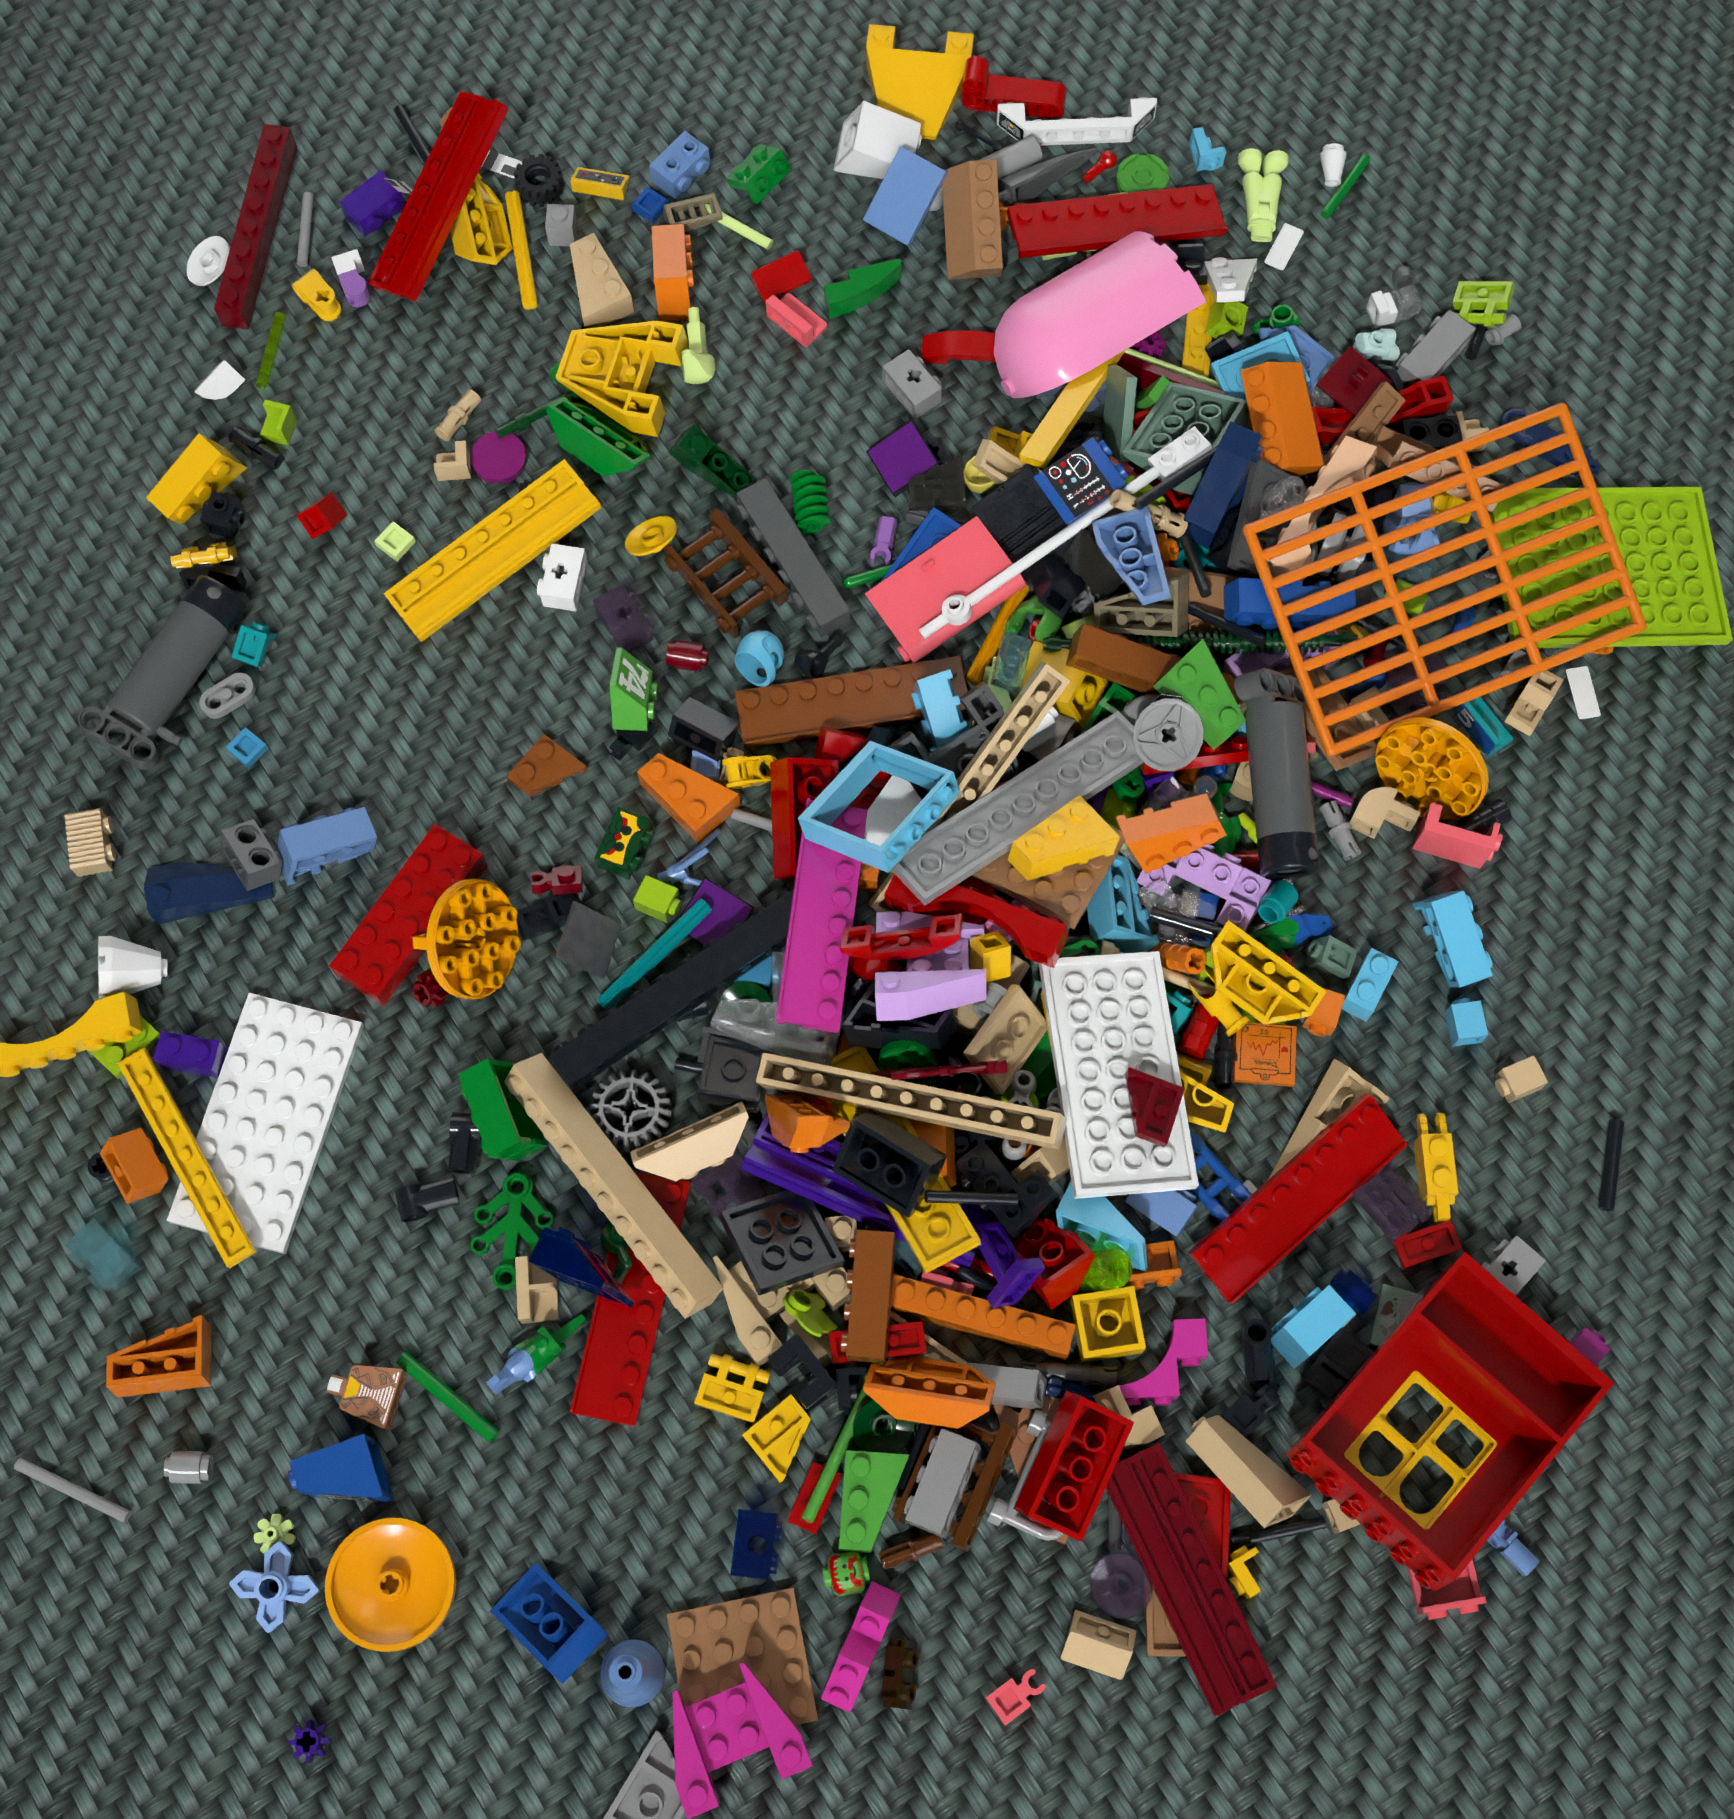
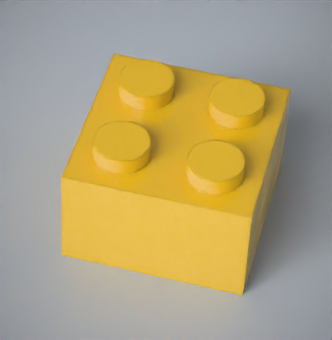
M1134 1286L1072 1296L1070 1307L1073 1323L1076 1325L1075 1334L1081 1363L1142 1354L1146 1345Z

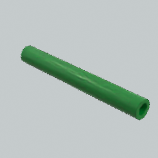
M405 1351L398 1358L396 1364L488 1443L495 1440L500 1431L410 1353Z

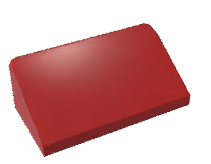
M798 250L751 272L752 284L764 304L772 295L779 297L812 281Z

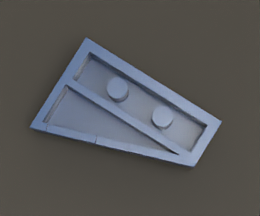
M365 807L359 809L348 808L337 815L329 817L322 815L314 818L311 822L300 825L292 823L285 826L279 832L276 850L280 853L283 860L281 871L287 886L296 883L294 877L308 871H312L313 875L322 872L320 866L338 860V863L342 864L373 851L377 835Z

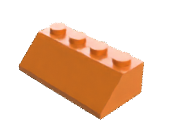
M1265 362L1240 370L1253 431L1262 435V446L1265 447L1260 459L1294 477L1320 470L1325 464L1303 364L1301 362Z

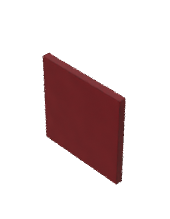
M1349 346L1316 386L1355 417L1378 386L1386 381L1391 384L1392 380Z

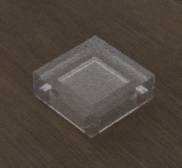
M1166 877L1138 889V893L1149 914L1152 906L1164 910L1178 906V900Z

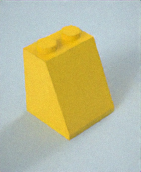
M1034 641L1030 650L1024 655L1023 663L1017 674L1011 680L1010 691L1016 698L1041 662L1047 663L1070 680V683L1053 707L1058 714L1075 719L1073 729L1081 732L1097 705L1107 693L1110 687L1109 683L1104 678L1067 666L1069 649L1061 648V651L1049 653V650H1043V643Z

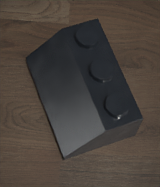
M870 1109L853 1118L832 1171L909 1218L923 1201L925 1190H931L936 1183L947 1155Z

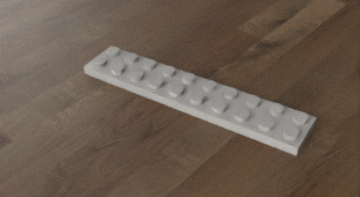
M1119 711L1115 712L921 836L920 840L908 850L902 860L891 870L924 906L1010 851L1013 841L1080 795L1086 801L1143 764L1144 762L1137 755L1133 743L1134 726Z

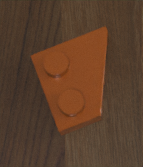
M543 734L506 777L509 782L531 797L542 792L547 787H554L563 783L565 778L577 773L579 775L584 774L587 771V767Z

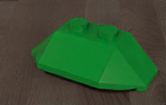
M564 396L547 405L546 412L560 447L569 452L574 458L581 460L591 467L596 473L608 476L632 470L650 459L651 455L647 452L642 440L599 411L582 404L572 403L571 399Z

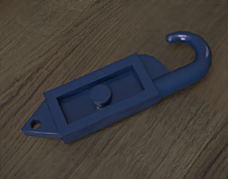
M1520 409L1506 411L1501 417L1500 426L1510 423V418L1513 416H1525L1526 412ZM1537 424L1529 427L1524 433L1519 431L1508 435V437L1528 447L1557 436L1560 433L1544 424ZM1569 444L1537 455L1555 466H1560L1574 460ZM1582 446L1592 475H1598L1600 468L1590 455L1591 450ZM1578 471L1571 473V475L1575 477L1577 474H1579Z

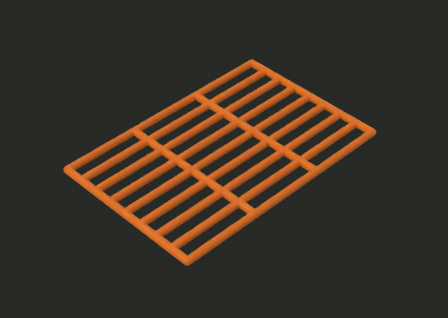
M1566 403L1553 405L1261 518L1243 527V534L1326 755L1330 757L1382 737L1388 728L1398 721L1413 717L1429 718L1638 634L1647 627ZM1557 416L1559 417L1564 433L1472 468L1467 451ZM1569 444L1574 458L1573 461L1482 496L1477 482L1478 478ZM1454 456L1456 457L1461 473L1368 509L1362 492ZM1576 471L1579 472L1583 488L1492 523L1487 506ZM1460 485H1466L1471 498L1470 501L1378 536L1372 521L1373 519ZM1351 497L1357 512L1356 514L1262 550L1256 533ZM1588 498L1594 515L1502 550L1497 537L1498 533ZM1474 511L1476 512L1481 528L1388 564L1382 547ZM1361 524L1367 541L1272 577L1267 564L1268 560ZM1598 525L1604 542L1512 578L1506 561ZM1486 539L1491 553L1490 556L1398 591L1393 578L1394 574ZM1369 552L1372 553L1377 569L1288 604H1282L1277 588ZM1608 552L1613 566L1612 570L1522 605L1517 588ZM1493 566L1496 567L1501 580L1500 583L1408 619L1403 602ZM1382 580L1387 594L1386 597L1293 633L1287 616ZM1618 580L1623 594L1622 597L1532 632L1527 615ZM1504 593L1506 594L1511 610L1418 646L1413 632L1414 629ZM1392 607L1397 624L1303 660L1298 647L1299 643ZM1625 607L1628 608L1633 621L1632 624L1542 659L1536 643ZM1516 621L1521 637L1428 673L1423 657ZM1402 634L1407 648L1406 652L1318 687H1313L1308 671ZM1520 649H1526L1531 664L1440 701L1438 700L1433 684ZM1412 662L1417 679L1327 715L1323 714L1318 701L1319 698ZM1422 689L1427 706L1334 743L1328 726Z

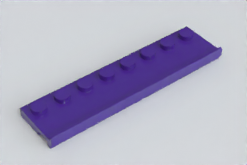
M768 1112L766 1113L741 1166L742 1170L877 1230L894 1232L896 1238L907 1242L884 1202L832 1171L843 1143L832 1139L821 1147L809 1148V1152L806 1153L791 1152L790 1148L783 1146L781 1142L772 1136ZM959 1204L973 1228L976 1224L988 1223L992 1214L991 1210L985 1212L979 1204ZM978 1246L950 1262L969 1268Z

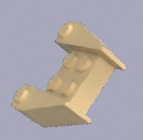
M717 1255L713 1257L740 1344L757 1366L760 1365V1367L769 1361L767 1358L769 1355L782 1346V1343L767 1323L785 1310L783 1297L787 1292H791L793 1289L809 1292L815 1287L833 1312L842 1306L845 1301L851 1299L852 1289H847V1272L843 1267L758 1296L741 1261L727 1270Z

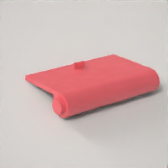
M976 516L870 589L865 595L899 642L900 646L896 649L905 662L911 660L914 664L1026 587V583L1021 574H1018L972 606V615L966 623L957 626L948 623L926 639L921 636L918 630L942 614V604L948 597L952 595L968 596L1013 564L978 516Z

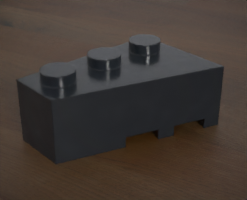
M875 980L870 984L843 1023L849 1046L882 1049L884 1045L892 1041L907 1040L925 1045L937 1054H943L958 1031L952 1009L910 1020L877 1021Z

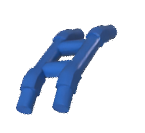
M1189 1124L1192 1148L1198 1154L1194 1157L1196 1171L1207 1164L1218 1176L1207 1188H1204L1198 1181L1199 1186L1196 1189L1190 1190L1201 1201L1207 1211L1215 1219L1222 1222L1230 1214L1214 1199L1217 1194L1225 1187H1228L1229 1191L1237 1199L1244 1202L1252 1193L1233 1176Z

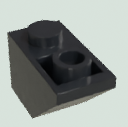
M1048 554L1035 562L1028 573L1039 603L1060 619H1063L1077 604L1089 586Z

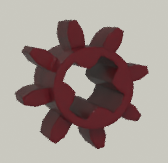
M426 970L417 975L418 981L413 983V995L420 1004L425 1007L432 1004L436 1008L446 1002L445 997L450 994L440 986L433 973Z

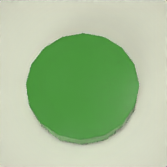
M1140 153L1132 154L1125 158L1118 167L1116 176L1118 190L1120 192L1128 191V193L1167 189L1170 179L1169 169L1162 159L1153 154L1147 153V156L1140 155Z

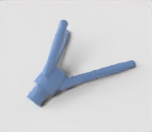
M716 828L679 862L668 866L666 871L657 873L658 880L664 883L680 881L683 884L699 886L702 880L691 878L688 866L709 852L708 848L705 847L721 832L720 829Z

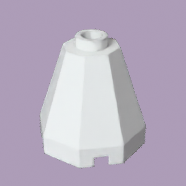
M98 936L99 999L121 992L132 994L161 984V977H167V959H161L160 951L112 936Z

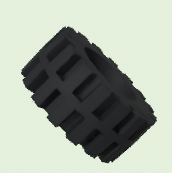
M539 154L536 158L534 155H530L529 160L524 158L522 159V164L518 163L516 166L517 171H514L516 189L523 202L526 204L530 202V206L533 207L536 204H539V207H544V203L553 204V199L555 201L559 199V194L562 195L564 181L561 168L556 160L553 161L550 156L544 158L543 154ZM536 176H546L549 178V181L543 185L535 186L529 183Z

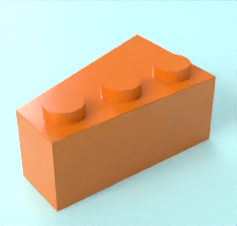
M684 224L651 226L654 284L659 321L689 320L688 309L691 308L689 287L694 286L692 254L688 252L692 251L690 235H685Z
M660 753L637 771L640 785L697 843L732 814L734 808L741 807L738 793Z

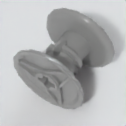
M1146 694L1135 698L1124 708L1122 715L1134 726L1133 743L1137 755L1146 765L1158 771H1175L1186 767L1197 757L1203 744L1204 728L1199 714L1190 704L1180 699L1164 698L1153 702L1160 694Z

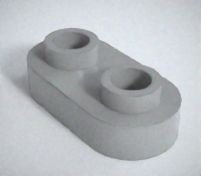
M235 673L203 692L199 704L206 716L218 719L250 701L255 695L256 687L247 674ZM240 688H246L243 693H237ZM215 703H221L218 708H212Z

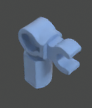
M1503 1520L1487 1542L1497 1549L1500 1547V1553L1522 1576H1527L1540 1561L1516 1538L1518 1533L1512 1531L1504 1523L1505 1520Z

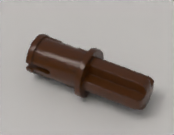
M929 1532L913 1539L906 1537L905 1542L881 1550L879 1558L884 1569H889L910 1560L917 1562L918 1557L944 1549L940 1536Z

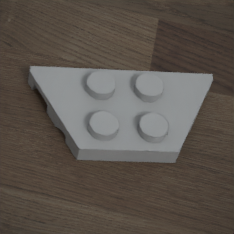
M655 1731L603 1819H681L685 1811L675 1784V1756L659 1731Z

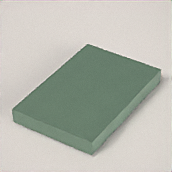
M1108 365L1102 432L1105 443L1113 453L1111 456L1119 462H1129V459L1123 456V450L1132 438L1137 377L1118 365Z

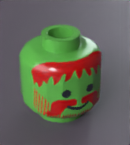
M857 1551L832 1554L828 1558V1567L822 1568L825 1587H832L833 1593L838 1597L861 1593L865 1590L866 1583L870 1582L866 1556L861 1557Z

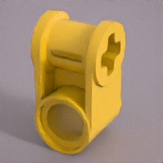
M314 268L291 285L298 297L322 320L333 321L340 316L342 312L341 305L336 300L333 289Z
M772 755L737 756L723 759L722 765L726 767L728 783L725 785L726 788L735 790L751 786H761L770 782V762L777 759ZM760 765L766 769V776L761 773Z

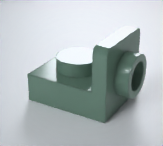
M1330 935L1312 940L1307 948L1305 965L1309 968L1320 966L1342 979L1350 977L1358 950Z

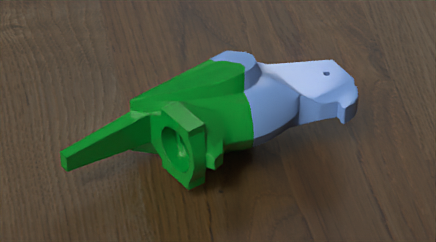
M581 1314L556 1332L553 1329L546 1330L542 1326L537 1330L538 1334L519 1343L510 1350L504 1368L490 1378L486 1384L496 1395L516 1381L525 1380L528 1383L533 1380L565 1350L564 1342L584 1323L586 1318Z

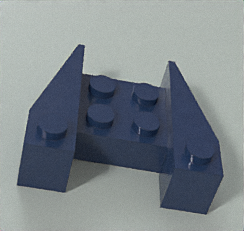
M1230 421L1183 519L1190 523L1188 532L1192 542L1210 549L1227 511L1241 508L1249 469L1253 462H1259L1265 449L1262 446V435Z

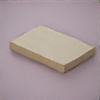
M1012 984L963 1052L970 1063L1006 1060L1007 1073L980 1074L995 1094L1003 1095L1010 1085L1013 1076L1021 1069L1047 1031L1046 1020L1020 985Z

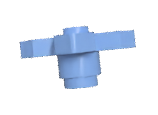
M284 1541L277 1542L264 1553V1573L243 1570L229 1583L239 1598H257L260 1601L256 1620L267 1633L272 1632L286 1620V1600L304 1604L320 1592V1587L310 1575H289L294 1554ZM274 1580L278 1583V1592H274L271 1589V1583Z

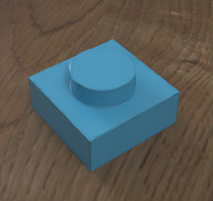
M246 727L225 747L233 757L248 769L269 749L262 740Z

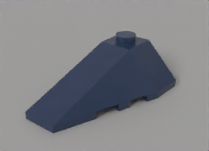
M174 862L148 868L144 883L148 914L157 924L274 898L272 882L247 891L232 866Z

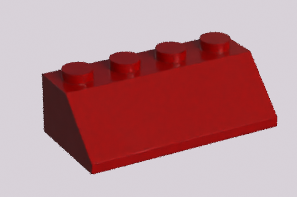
M786 757L770 762L774 879H795L802 832L798 817L805 810L806 799L815 800L839 774L838 760Z
M1066 1390L1013 1509L1082 1542L1134 1422Z

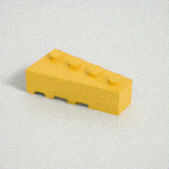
M1180 1071L1182 1087L1185 1088L1183 1095L1188 1122L1226 1133L1234 1103Z

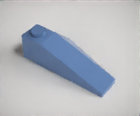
M1148 506L1141 510L1137 508L1092 521L1098 548L1142 606L1171 598Z

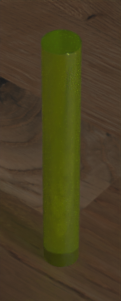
M275 312L257 377L256 386L261 389L267 388L286 316L281 312Z

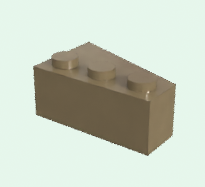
M1189 573L1167 579L1171 598L1142 606L1132 591L1128 590L1094 603V625L1099 626L1108 633L1167 637L1180 636L1188 630Z

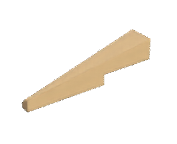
M1334 1059L1269 1179L1364 1093L1370 1094L1377 1104L1384 1105L1390 1098L1377 1087L1364 1080L1350 1067Z

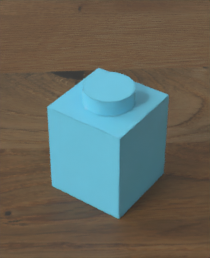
M1470 998L1458 999L1453 1001L1445 1011L1452 1047L1482 1043L1488 1036L1481 1000L1471 1002Z

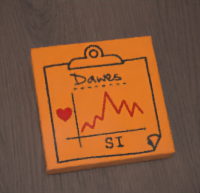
M1247 1022L1236 1032L1235 1053L1238 1054V1060L1235 1061L1234 1082L1294 1087L1297 1026L1264 1025L1262 1023Z

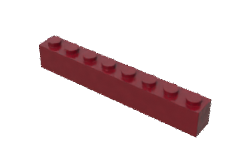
M263 125L214 306L222 326L249 330L297 149L290 127Z

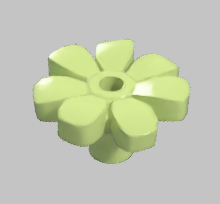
M272 1514L271 1522L267 1519H261L257 1525L262 1531L254 1534V1542L258 1544L263 1543L260 1548L262 1553H265L279 1541H284L288 1545L294 1544L295 1535L288 1533L294 1528L291 1520L288 1519L282 1523V1515Z

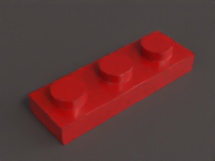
M923 1321L889 1325L887 1359L927 1354ZM848 1330L829 1332L833 1366L848 1362H859L849 1361L846 1357V1352L841 1351L843 1332L848 1333Z

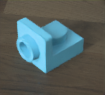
M1203 127L1192 129L1189 147L1196 170L1211 171L1222 167L1226 155L1225 147L1212 149L1211 140L1209 137H1206Z

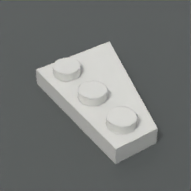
M1217 257L1211 261H1204L1208 274L1207 281L1216 302L1245 300L1249 290V283L1252 282L1254 272L1257 270V258L1228 260Z

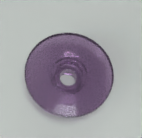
M1112 1553L1100 1559L1092 1570L1090 1579L1092 1595L1099 1607L1107 1614L1116 1618L1127 1619L1137 1616L1146 1609L1152 1596V1584L1142 1563L1138 1559L1125 1553ZM1122 1578H1125L1128 1581L1129 1588H1126L1122 1585Z

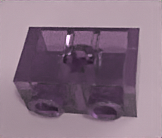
M623 584L593 600L597 615L618 648H623L628 653H631L653 640L651 629L654 628L652 620L647 613L642 614L638 609L640 603L633 591L627 592Z

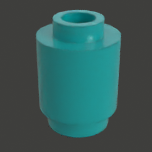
M1275 881L1259 902V916L1271 924L1284 920L1298 901L1299 895L1295 887L1285 881Z

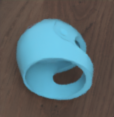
M756 630L750 632L742 638L738 645L734 658L735 665L742 676L756 686L765 687L774 681L775 670L780 668L783 663V645L779 638L769 631ZM765 668L767 677L759 676L757 669Z

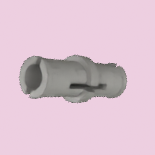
M1331 801V805H1329V802L1322 805L1319 810L1322 812L1330 829L1328 832L1329 836L1335 839L1343 859L1346 861L1350 860L1349 856L1353 859L1360 855L1361 850L1351 833L1352 826L1349 822L1345 821L1337 801Z

